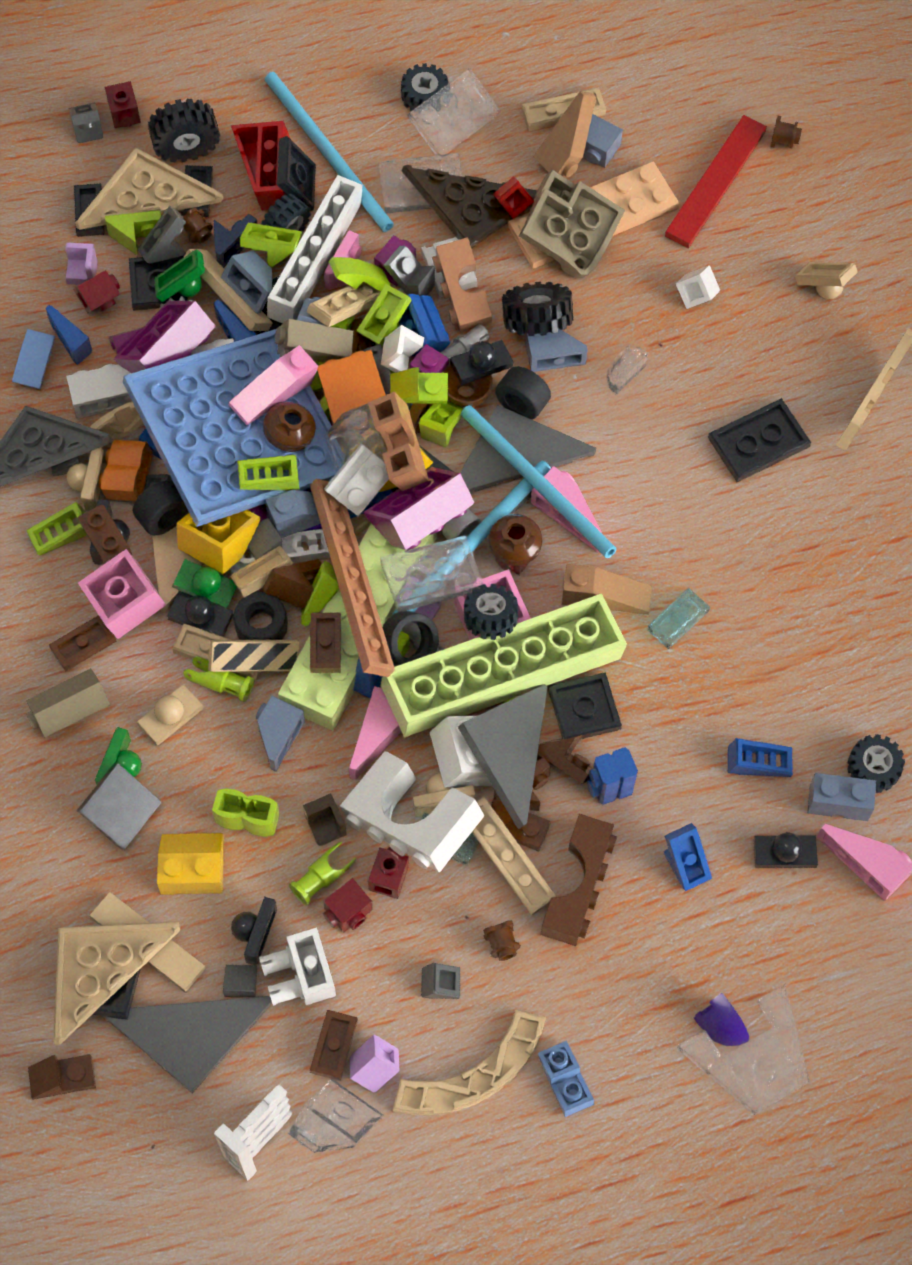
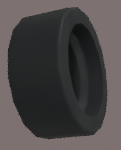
M410 611L397 612L389 617L382 627L393 665L395 666L437 652L439 645L438 630L434 622L426 615ZM412 622L416 623L420 630L421 641L415 654L406 658L401 656L397 641L402 628Z

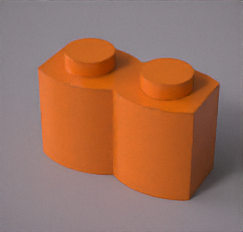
M114 440L111 448L107 449L105 457L107 466L104 473H101L99 476V488L106 499L136 501L144 491L146 476L149 473L153 455L147 442Z

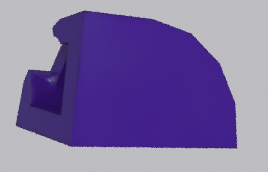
M723 993L709 1002L711 1005L703 1011H699L694 1017L701 1029L714 1042L724 1046H739L749 1041L746 1026Z

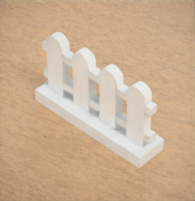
M281 1085L276 1086L233 1132L224 1123L214 1132L224 1159L247 1181L257 1172L252 1158L283 1127L292 1115V1112L289 1110L291 1106L287 1103L289 1098L285 1096L287 1091Z

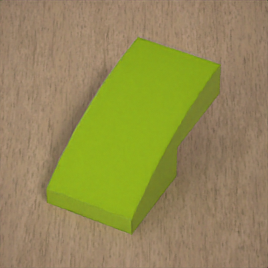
M332 257L328 261L336 278L354 289H357L363 282L380 292L386 284L390 285L383 269L366 261L345 257Z

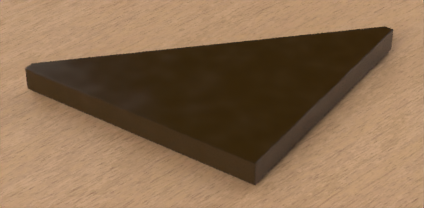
M407 164L401 170L457 239L460 240L468 237L471 249L513 219L493 195L505 182L499 184L486 181L483 178L467 175L465 177L450 175L449 172L429 168L427 170L417 169ZM524 188L532 198H534L538 191ZM532 203L529 207H527L524 211H526L527 209H529L530 207H532L533 203Z

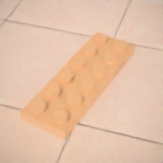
M654 161L590 187L625 210L613 236L674 211L679 206L677 198ZM527 213L510 220L508 228L532 269L555 259L519 237L529 215Z

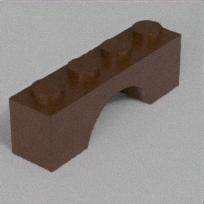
M583 814L578 815L568 851L580 862L584 879L580 886L572 893L562 897L551 898L542 924V936L573 946L577 945L579 937L585 939L590 921L586 920L585 917L588 908L595 909L599 892L594 891L597 880L603 882L608 868V864L603 863L606 852L612 854L617 840V836L612 835L614 824Z

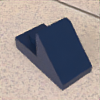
M250 214L242 220H238L232 226L231 231L216 220L213 221L216 259L223 268L227 266L231 256L239 254L245 248L240 247V237L248 222L257 224V219Z

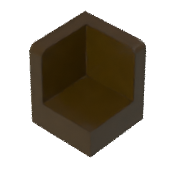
M331 793L303 805L304 816L319 846L347 835L346 825Z

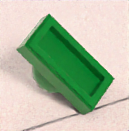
M196 249L155 277L156 297L164 302L176 292L185 297H192L198 294L202 287L200 276L205 273L203 254Z
M184 559L172 585L173 588L192 596H206L212 603L225 608L228 607L237 588L233 580L220 575L214 568L202 567L187 559Z
M120 727L115 729L96 775V785L114 763L120 764L134 778L140 773L142 767L141 758L135 752L128 750L131 742L128 730Z

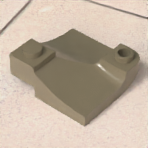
M552 170L544 177L533 198L534 203L519 237L558 261L561 265V270L574 278H584L597 266L625 210L581 181L575 185ZM575 262H578L580 264V268L575 264Z

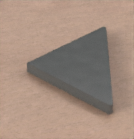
M499 405L496 406L488 421L533 467L540 461H545L551 468L553 466L559 467L572 463L573 460L582 457H592L596 453V447ZM481 435L460 472L469 492L473 490L476 492L496 486L497 483L509 479L516 480L523 477Z
M25 406L0 441V487L110 444L113 439L108 433Z
M545 684L458 726L462 736L518 829L526 825L528 820L547 694V686Z
M270 996L133 1007L130 1008L127 1020L111 1017L104 1018L193 1094L271 1006L272 1001Z

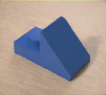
M692 823L664 836L668 849L664 851V855L685 891L712 879L697 828Z

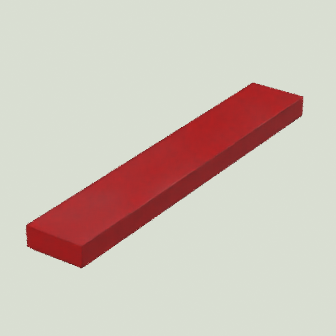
M745 115L742 116L667 228L665 237L689 249L762 139L767 129L766 125Z

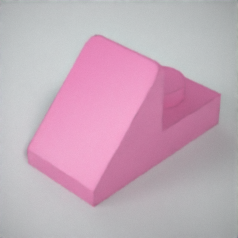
M349 230L333 257L358 259L362 249L359 246V234ZM329 264L324 272L325 288L331 290L348 285L336 278Z

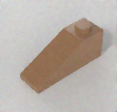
M582 91L578 93L534 154L533 158L549 173L554 170L567 179L577 171L578 163L583 158L596 96L593 93Z
M566 564L562 605H571L602 594L609 609L612 611L649 615L652 586L598 567Z

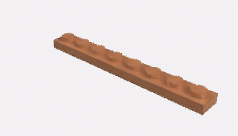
M315 479L310 488L363 673L389 677L395 671L348 509L330 493L325 491L324 488L329 481Z

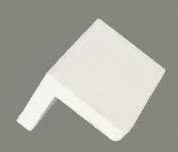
M710 265L684 275L676 283L686 309L711 300L720 291Z
M402 325L384 339L381 365L395 373L407 370L409 357L423 347L424 337Z

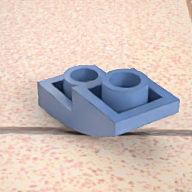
M27 329L15 367L13 383L41 390L56 336Z
M567 1041L538 1053L546 1077L565 1117L594 1105V1099L580 1073V1066Z

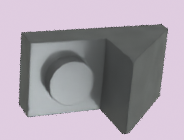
M95 102L69 108L78 143L103 138L100 117Z
M168 206L137 249L149 264L186 254L182 247L173 240L181 234L186 221L171 206Z
M399 246L383 265L406 295L427 296L435 287V267L421 266L406 246Z

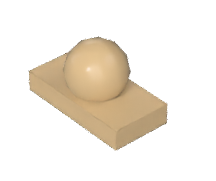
M809 262L795 276L797 285L816 286V291L820 297L831 300L841 294L843 286L857 273V269L853 263Z
M102 447L91 451L88 465L83 463L75 464L67 472L68 485L73 490L82 491L80 498L86 511L97 507V501L100 499L99 476L101 473H104L107 466L106 455Z
M278 546L230 577L241 594L246 597L255 591L264 592L262 589L272 569L292 565L293 562L283 548Z
M183 684L171 695L159 698L155 707L138 720L137 723L158 746L202 711L203 705Z
M436 773L428 779L426 784L427 794L413 797L415 817L431 814L452 788H444L441 773ZM473 785L460 788L453 787L475 799Z

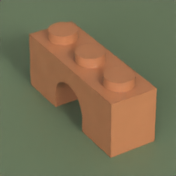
M468 237L436 246V256H433L432 260L436 273L441 272L444 279L440 286L444 299L449 298L452 308L448 309L452 325L457 324L459 331L462 332L472 329L478 324L486 325L492 323V314L485 291L466 292L458 283L464 274L476 271V262Z
M395 392L368 402L374 427L381 434L387 446L388 452L383 453L382 456L389 480L401 491L429 481L407 403Z

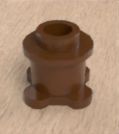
M777 115L771 147L775 148L776 143L790 145L791 149L793 144L799 145L802 128H797L798 122H795V124L781 122V116Z
M195 207L188 210L183 217L186 221L183 228L190 236L189 240L191 243L198 242L201 244L211 237L213 225L204 220L205 212L202 209L197 210Z
M512 920L487 927L483 930L484 939L486 941L489 940L492 948L491 956L499 958V961L515 957L517 955L516 951L521 947L520 943L515 941Z

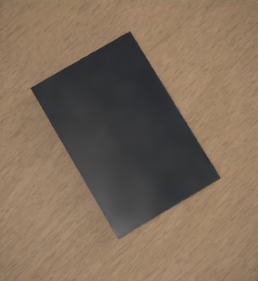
M782 398L714 430L708 435L709 441L736 482L797 454L811 445L810 439Z

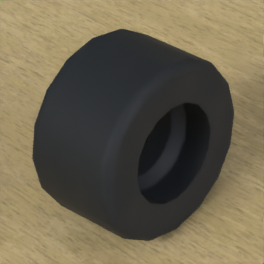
M520 366L511 367L495 388L496 397L504 408L531 420L540 414L551 399V391L546 382L535 372Z
M171 480L160 481L148 487L139 495L132 509L135 518L146 532L153 536L162 535L177 526L178 521L189 513L174 482Z
M254 592L243 597L234 609L233 621L240 640H283L287 633V613L284 604L275 596L268 595L265 592ZM259 613H265L272 617V623L264 628L250 626L249 620Z

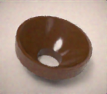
M451 364L443 371V373H448V400L451 403L461 407L468 405L474 407L482 404L490 395L493 385L492 375L461 385ZM462 386H469L474 390V393L471 396L465 397L458 393V389Z
M278 403L271 407L265 415L263 421L264 435L274 447L280 450L296 452L305 449L310 445L315 435L316 423L313 415L308 409L298 403ZM288 413H294L299 416L301 422L297 425L289 424L284 416Z
M510 514L500 518L493 525L489 535V547L492 554L502 563L520 566L531 562L538 556L542 547V534L539 526L531 518L521 514ZM517 526L524 530L525 535L521 539L515 540L509 537L508 530L511 527Z

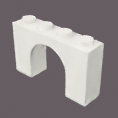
M384 751L340 805L347 816L345 821L357 831L361 828L367 831V834L376 842L382 843V841H385L397 854L411 856L413 861L420 867L427 869L429 866L440 872L482 820L484 814L474 798L452 787L431 814L423 820L406 825L392 822L391 816L394 807L415 782L416 777L407 762Z

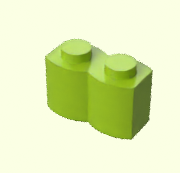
M225 788L217 790L212 808L215 823L229 830L245 829L256 836L268 837L275 834L279 819L277 802L262 795L247 797L244 793L235 789Z

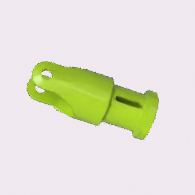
M198 656L193 658L192 663L198 669L206 672H197L192 669H185L183 672L187 680L218 693L227 692L239 697V700L246 702L254 686V678L250 676L246 678L231 671L211 672L208 669L209 660Z
M342 841L332 846L308 867V872L297 882L292 881L289 884L292 893L304 905H308L311 902L310 898L321 888L329 887L355 862L356 857L340 870H334L329 866L327 861L329 854L342 844Z

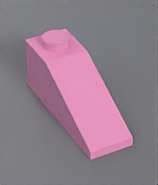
M299 345L276 360L236 395L228 405L246 425H249L266 414L274 405L286 401L311 385L318 365Z
M553 466L544 477L601 532L573 477L566 471H560ZM535 488L532 489L531 503L596 552H599Z
M374 686L349 767L350 778L355 780L401 733V729L382 688Z
M828 824L821 828L817 836L828 849L884 901L912 873V861L909 856L901 850L897 851L891 845Z

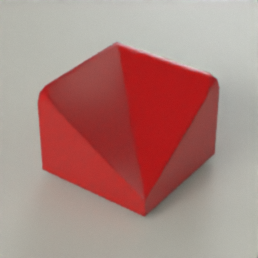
M514 176L493 194L513 219L534 202L533 198Z

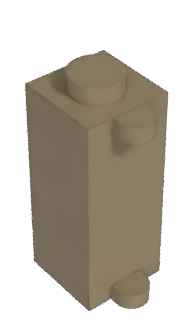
M288 319L277 328L275 333V343L278 344L277 354H280V357L300 345L313 361L324 363L331 359L339 360L349 357L352 354L353 331Z
M90 668L26 700L31 710L26 715L33 729L40 728L44 738L110 706V703L100 681Z

